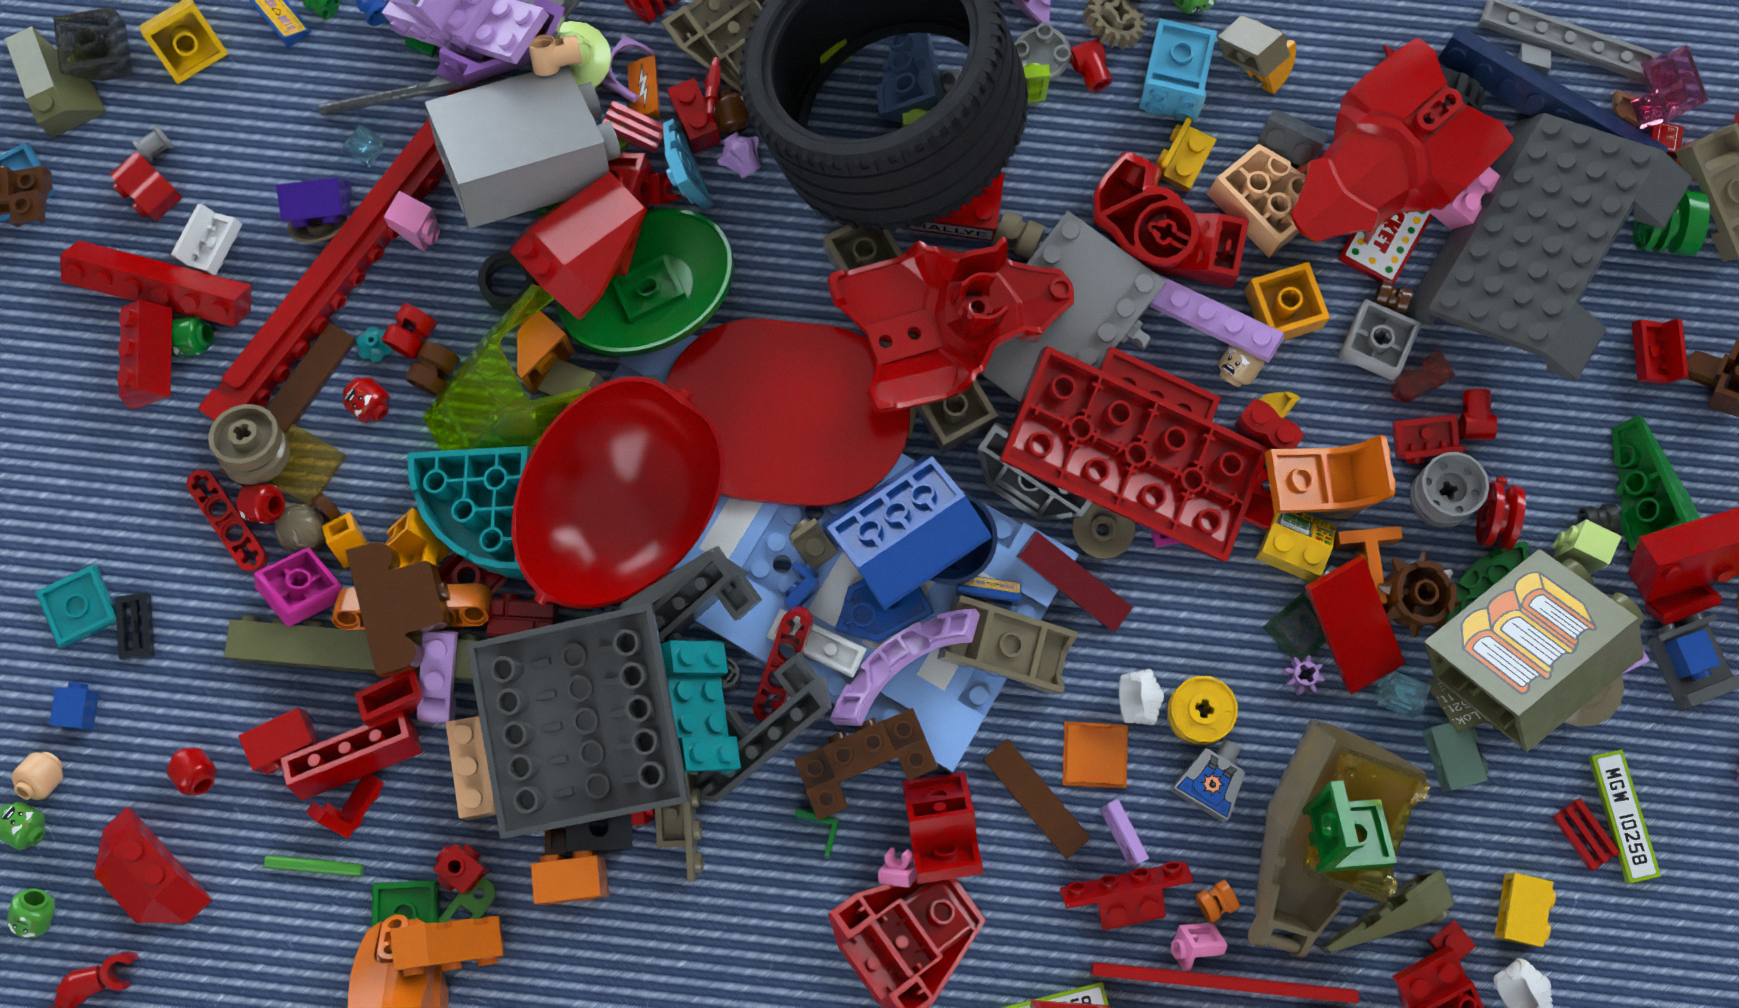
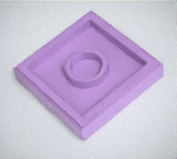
M1119 799L1101 807L1100 812L1127 864L1133 866L1149 859Z

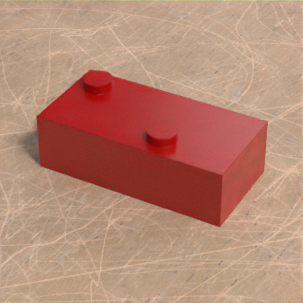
M1739 507L1639 537L1628 574L1646 602L1717 581L1726 582L1739 575Z

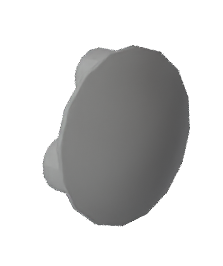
M1041 23L1037 27L1025 31L1014 43L1023 67L1029 63L1049 64L1050 80L1059 77L1067 69L1071 59V46L1066 36L1048 23Z

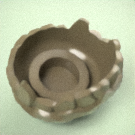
M298 504L287 508L279 516L275 525V535L279 545L286 550L288 549L296 553L309 547L315 552L326 541L322 525L327 522L316 508Z

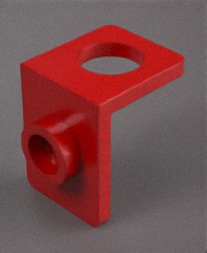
M1262 469L1258 475V482L1246 514L1243 515V520L1269 530L1274 517L1271 491L1265 489L1262 485V482L1269 480L1268 471Z

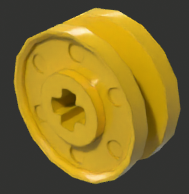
M1196 676L1185 680L1171 694L1167 704V720L1172 731L1181 740L1192 745L1207 746L1219 741L1233 729L1238 717V705L1232 690L1223 681L1211 676ZM1201 704L1204 705V710L1209 712L1203 718L1200 717V711L1195 710Z

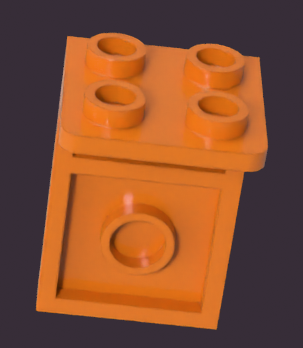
M1377 435L1364 442L1342 447L1270 449L1266 451L1265 458L1274 514L1362 511L1394 497L1396 481L1392 472L1391 452L1386 436Z

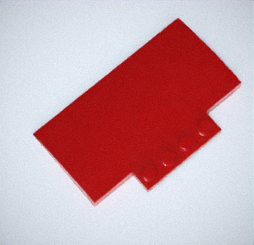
M1046 346L1040 350L999 461L1226 563L1243 522V515L1246 514L1257 485L1258 475L1266 461L1265 452L1270 450V448L1212 422L1221 397L1112 346L1107 348L1100 368L1097 369L1050 346Z

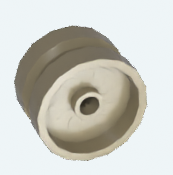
M253 404L234 406L220 414L211 425L208 435L209 447L229 478L239 484L257 485L268 482L278 476L287 465L290 456L289 442L269 410Z

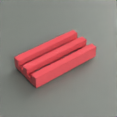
M612 101L602 123L610 121L617 137L655 154L664 135L663 124ZM611 120L627 127V129L616 123L611 122ZM638 133H640V134H642V135H645V136H647V137L653 139L654 141H652V140H650V139H648V138H646V137H644V136H641V135H639Z

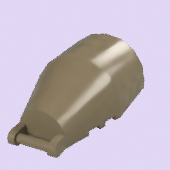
M1310 720L1267 806L1254 906L1256 917L1248 932L1250 944L1259 947L1264 945L1288 951L1293 957L1305 958L1315 939L1342 908L1339 905L1341 900L1351 889L1356 892L1362 884L1359 879L1368 870L1359 869L1317 873L1316 866L1320 863L1317 847H1311L1308 834L1313 829L1309 815H1303L1302 809L1330 781L1343 780L1348 801L1381 799L1392 841L1426 772L1400 756L1354 733L1326 722ZM1356 829L1358 841H1359V843H1361V842H1362V835H1361V833ZM1276 927L1293 932L1294 934L1292 938H1287L1272 932Z

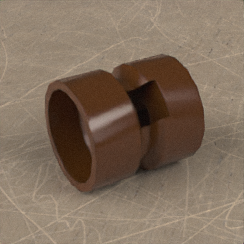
M425 340L416 355L419 362L412 363L404 379L425 393L441 397L448 384L446 376L454 373L461 359L445 347Z

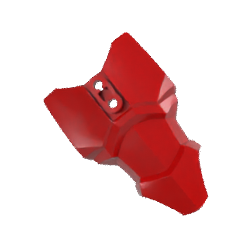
M1415 38L1367 73L1340 100L1341 109L1336 115L1333 143L1319 158L1297 168L1300 173L1307 171L1302 190L1290 215L1298 231L1316 243L1345 234L1366 231L1363 242L1368 245L1377 228L1398 213L1444 209L1514 142V138L1501 120L1490 117L1470 105L1467 106L1463 102L1461 94L1446 84L1447 80L1440 67L1436 51L1421 38ZM1445 99L1450 101L1451 105L1442 108L1441 105L1445 102ZM1423 118H1426L1430 124L1425 123Z
M1003 236L997 241L995 246L963 253L936 246H928L920 240L914 243L907 252L896 258L848 271L842 269L833 272L827 279V286L833 304L843 311L868 337L871 351L876 359V366L867 396L875 413H885L942 401L969 390L976 377L984 372L995 348L1014 338L1026 342H1037L1044 334L1043 332L1074 304V289L1069 278L1061 269L1033 266L1008 259V241L1006 236ZM908 334H915L917 336V340L911 339L908 336ZM879 342H891L889 348H884L880 346Z

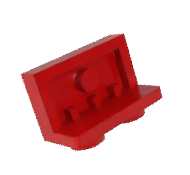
M1675 318L1664 323L1643 319L1632 322L1637 381L1667 385L1686 379L1688 377V366L1682 319Z
M1457 414L1392 421L1395 458L1406 459V464L1426 462L1425 457L1439 456L1448 452H1466L1465 446L1459 443Z

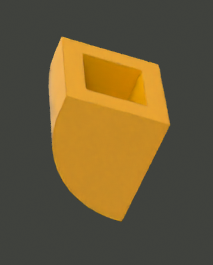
M348 512L322 525L327 545L344 569L350 567L346 550L368 544L351 512Z

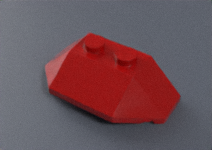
M130 807L125 808L103 829L94 876L135 923H189L213 900Z

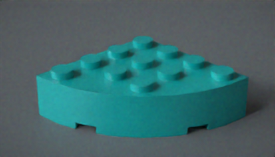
M528 446L408 453V478L411 491L415 495V500L419 506L417 508L422 519L435 536L468 562L488 572L510 578H525L514 553L512 513L517 487L532 450Z

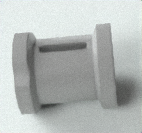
M157 124L153 127L154 130L142 139L132 141L148 163L152 162V158L166 148L172 149L174 147Z

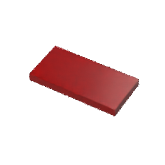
M1358 556L1305 586L1346 691L1353 694L1405 665L1370 570L1363 557Z

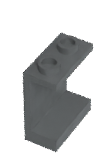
M1702 612L1683 619L1684 626L1675 628L1674 624L1671 623L1654 630L1657 636L1646 640L1679 711L1739 689V674L1733 676L1708 624L1718 619L1716 613L1705 618ZM1706 629L1721 665L1710 668L1712 675L1693 681L1691 676L1678 679L1664 643Z

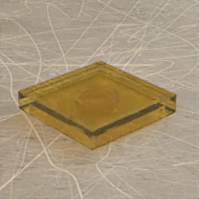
M292 424L285 434L290 447L288 463L278 476L268 482L308 506L314 507L311 499L319 492L323 493L347 456L295 424Z

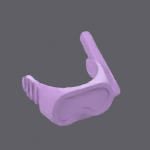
M625 35L611 52L612 59L617 53L623 50H632L634 47L647 56L656 54L651 51V48ZM610 64L609 73L601 84L635 103L639 99L638 96L615 79Z

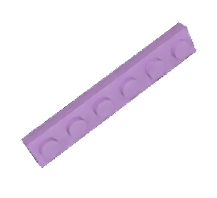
M1157 274L1166 281V285L1149 307L1231 346L1241 348L1267 363L1270 362L1284 339V332Z

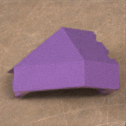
M517 0V1H520V2H524V3L530 4V3H528V2H526V1H523V0ZM535 0L533 5L544 8L549 15L543 24V27L546 29L543 35H550L556 38L565 19V8L549 0ZM441 47L439 51L440 64L435 74L464 87L531 64L532 62L529 48H527L518 63L513 64L484 55L482 59H478Z

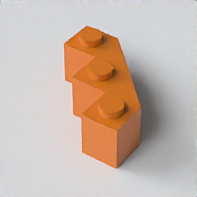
M500 916L453 920L442 923H426L390 929L394 971L403 970V976L424 974V967L441 965V971L461 969V962L477 960L478 967L498 964L497 957L505 956Z

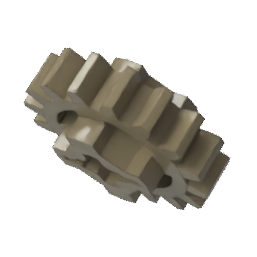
M1089 0L1083 13V17L1087 19L1084 25L1092 27L1090 33L1092 36H1100L1099 42H1108L1110 48L1118 44L1121 50H1124L1127 45L1132 48L1136 42H1139L1145 33L1144 29L1147 23L1142 21L1145 15L1137 12L1139 6L1131 5L1129 3L1130 0Z

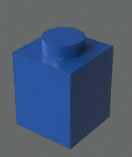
M1706 629L1664 643L1678 679L1691 676L1692 680L1696 681L1712 675L1710 668L1721 665Z
M68 682V688L55 687L49 725L61 729L93 731L99 693L88 690L89 685L84 683Z

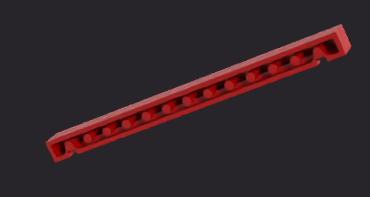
M469 89L451 90L447 95L455 94ZM429 118L222 376L221 380L223 382L216 391L212 389L197 409L207 417L215 421L220 414L231 407L243 404L263 407L269 401L271 392L277 384L283 382L288 377L290 368L295 361L307 353L310 342L327 327L328 320L333 313L345 305L347 296L352 289L358 287L364 281L367 270L373 263H377L382 258L389 242L399 236L397 232L387 225L384 218L398 191L422 202L428 193L436 190L440 178L446 170L435 145Z

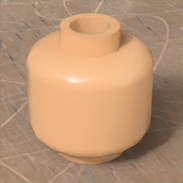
M49 752L29 754L11 774L16 794L26 800L30 798L34 800L47 798L63 780L61 761Z

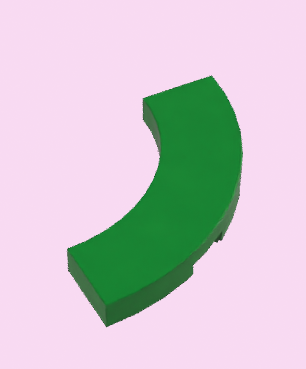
M1527 542L1516 543L1510 551L1498 548L1472 564L1455 584L1460 606H1454L1453 611L1445 616V622H1449L1529 557Z

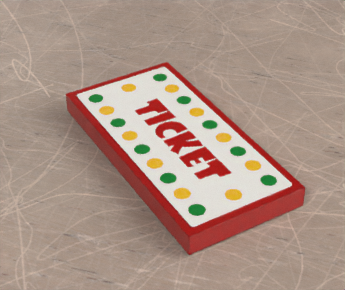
M1429 211L1398 213L1377 228L1368 245L1363 242L1366 231L1352 233L1337 260L1379 283L1384 279L1392 282L1394 285L1433 215Z

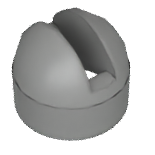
M959 69L947 70L941 74L940 79L945 93H948L956 82L959 73H961Z

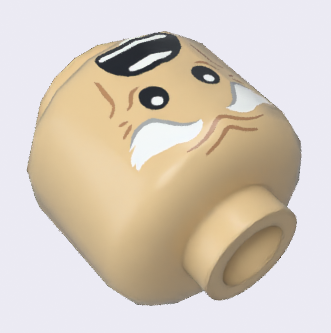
M1231 345L1228 346L1218 361V366L1221 370L1220 376L1236 387H1240L1242 384L1249 385L1253 383L1265 364L1263 360L1241 348Z

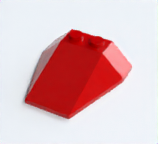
M608 172L532 221L511 244L510 252L547 293L577 319L581 320L604 294L647 209L611 172Z
M916 878L909 888L883 885L852 895L828 913L839 950L875 1001L883 1008L930 1007L986 921L956 878L918 884Z

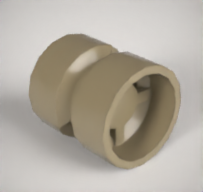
M1006 210L993 238L992 246H995L997 241L1006 236L1008 241L1007 252L1014 250L1016 257L1029 261L1039 247L1046 226L1032 220L1025 223L1022 216Z

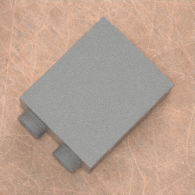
M568 65L561 66L557 73L550 76H538L534 72H530L425 102L437 151L469 229L565 201L609 172L608 161L621 157L619 142L611 122L598 125L595 123V119L601 118L602 113L593 84L588 82L577 85Z

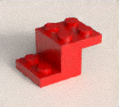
M965 772L902 781L918 884L983 874V865L977 842L974 808Z

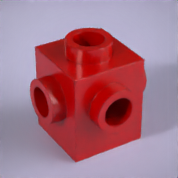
M467 843L464 847L458 844H453L451 847L447 845L436 857L435 861L438 864L433 868L440 875L437 881L451 892L455 888L463 895H470L490 869L478 860L481 854ZM461 864V869L458 872L457 867Z

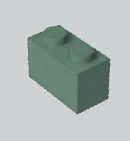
M1449 722L1422 731L1442 793L1488 781L1486 775L1488 774V765L1485 758L1479 754L1476 745L1478 735L1474 726L1457 732L1453 724Z

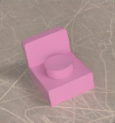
M1214 923L1179 925L1175 938L1171 943V952L1183 971H1191L1196 957L1224 955L1228 945Z

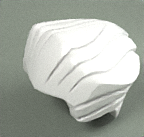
M1146 669L1121 675L1119 681V702L1123 721L1125 723L1135 722L1136 724L1154 725L1159 715L1164 694L1156 682L1153 671Z
M1517 958L1504 971L1502 970L1494 976L1496 989L1507 1008H1553L1550 980L1526 960Z

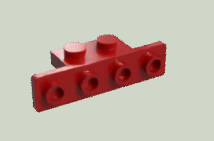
M1170 861L1163 866L1149 869L1137 868L1130 873L1105 875L1100 879L1088 882H1073L1068 886L1061 887L1060 894L1067 909L1097 903L1099 921L1104 931L1165 918L1166 912L1162 889L1192 883L1193 876L1186 862Z

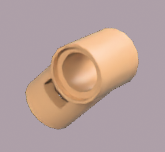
M550 35L535 36L528 47L533 72L538 76H550L557 73L561 66L582 63L576 35L555 39Z

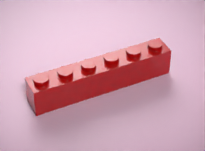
M81 240L60 254L61 282L132 301L142 300L170 307L174 312L196 316L232 327L239 324L251 312L252 285Z

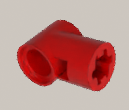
M1098 38L1070 48L1072 67L1076 73L1082 74L1089 92L1100 91L1112 83L1113 79L1105 65V50Z
M1481 388L1463 391V412L1458 422L1459 438L1461 440L1493 441L1497 434V417L1495 413H1491V391Z

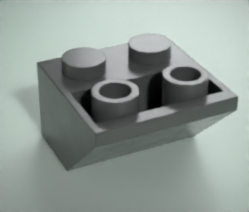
M1274 108L1255 146L1260 144L1289 160L1291 166L1297 169L1318 157L1328 137V133Z

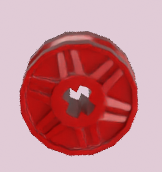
M1492 481L1489 483L1486 501L1481 505L1477 513L1476 540L1478 545L1490 547L1496 540L1497 547L1500 550L1510 551L1514 548L1520 536L1525 517L1526 495L1524 488L1512 485L1505 493L1504 486L1500 482Z

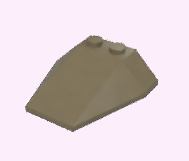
M694 0L661 21V24L678 48L707 70H709L713 58L718 57L720 59L719 66L721 67L720 79L735 91L741 93L739 69L742 68L740 65V58L743 57L742 47L746 45V34L750 33L749 27L752 22H755V15L758 11L762 10V4L765 0Z

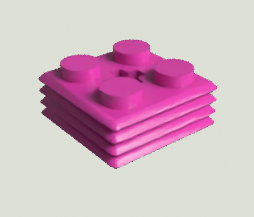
M309 547L254 573V587L287 627L334 605L339 591L343 588Z

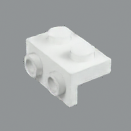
M197 204L171 256L190 269L216 275L232 243L237 238L243 223L234 217L215 213L205 205Z

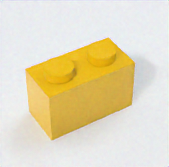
M1519 873L1504 874L1494 938L1530 947H1544V942L1548 941L1551 932V925L1548 923L1549 909L1551 910L1554 907L1556 892L1553 890L1554 882Z

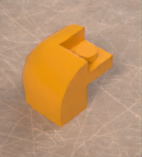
M414 508L406 512L387 531V535L390 538L386 545L398 552L401 562L399 568L422 561H429L438 567V564L449 555V547L435 536L422 519L420 512Z

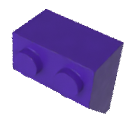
M334 177L276 185L281 222L291 223L292 228L311 226V220L322 219V224L341 222V217L350 216L352 191L350 181Z

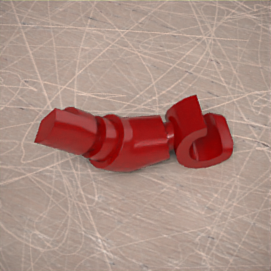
M124 951L107 958L101 967L93 966L72 970L58 984L56 988L57 995L54 999L56 1005H51L49 1008H77L80 1003H84L88 997L104 990L106 986L116 991L129 988V980H122L117 976L116 966L119 962L127 965L132 964L139 959V955L135 952Z

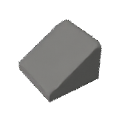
M1522 43L1518 60L1547 75L1551 68V50Z

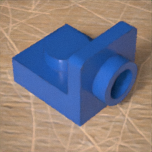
M796 561L792 565L793 572L803 581L801 583L794 582L785 592L784 596L786 599L784 600V605L788 610L797 606L802 607L820 588V583L817 580L819 574L807 563L801 566Z

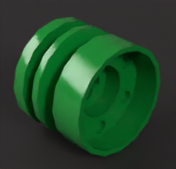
M1686 190L1664 230L1634 220L1633 240L1635 247L1639 251L1646 252L1652 250L1653 252L1660 253L1667 248L1670 254L1696 255L1704 243L1709 226L1710 206L1707 195L1700 191Z

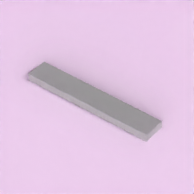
M1486 0L1478 26L1644 83H1648L1651 80L1659 53L1504 0Z

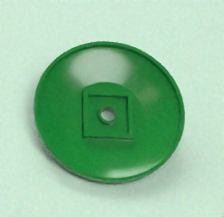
M678 208L647 210L627 276L613 275L601 299L581 320L577 319L556 300L559 317L567 332L576 342L596 353L628 357L662 350L697 331L721 306L731 287L734 275L732 248L720 227L699 213ZM655 287L653 291L644 293L648 288Z

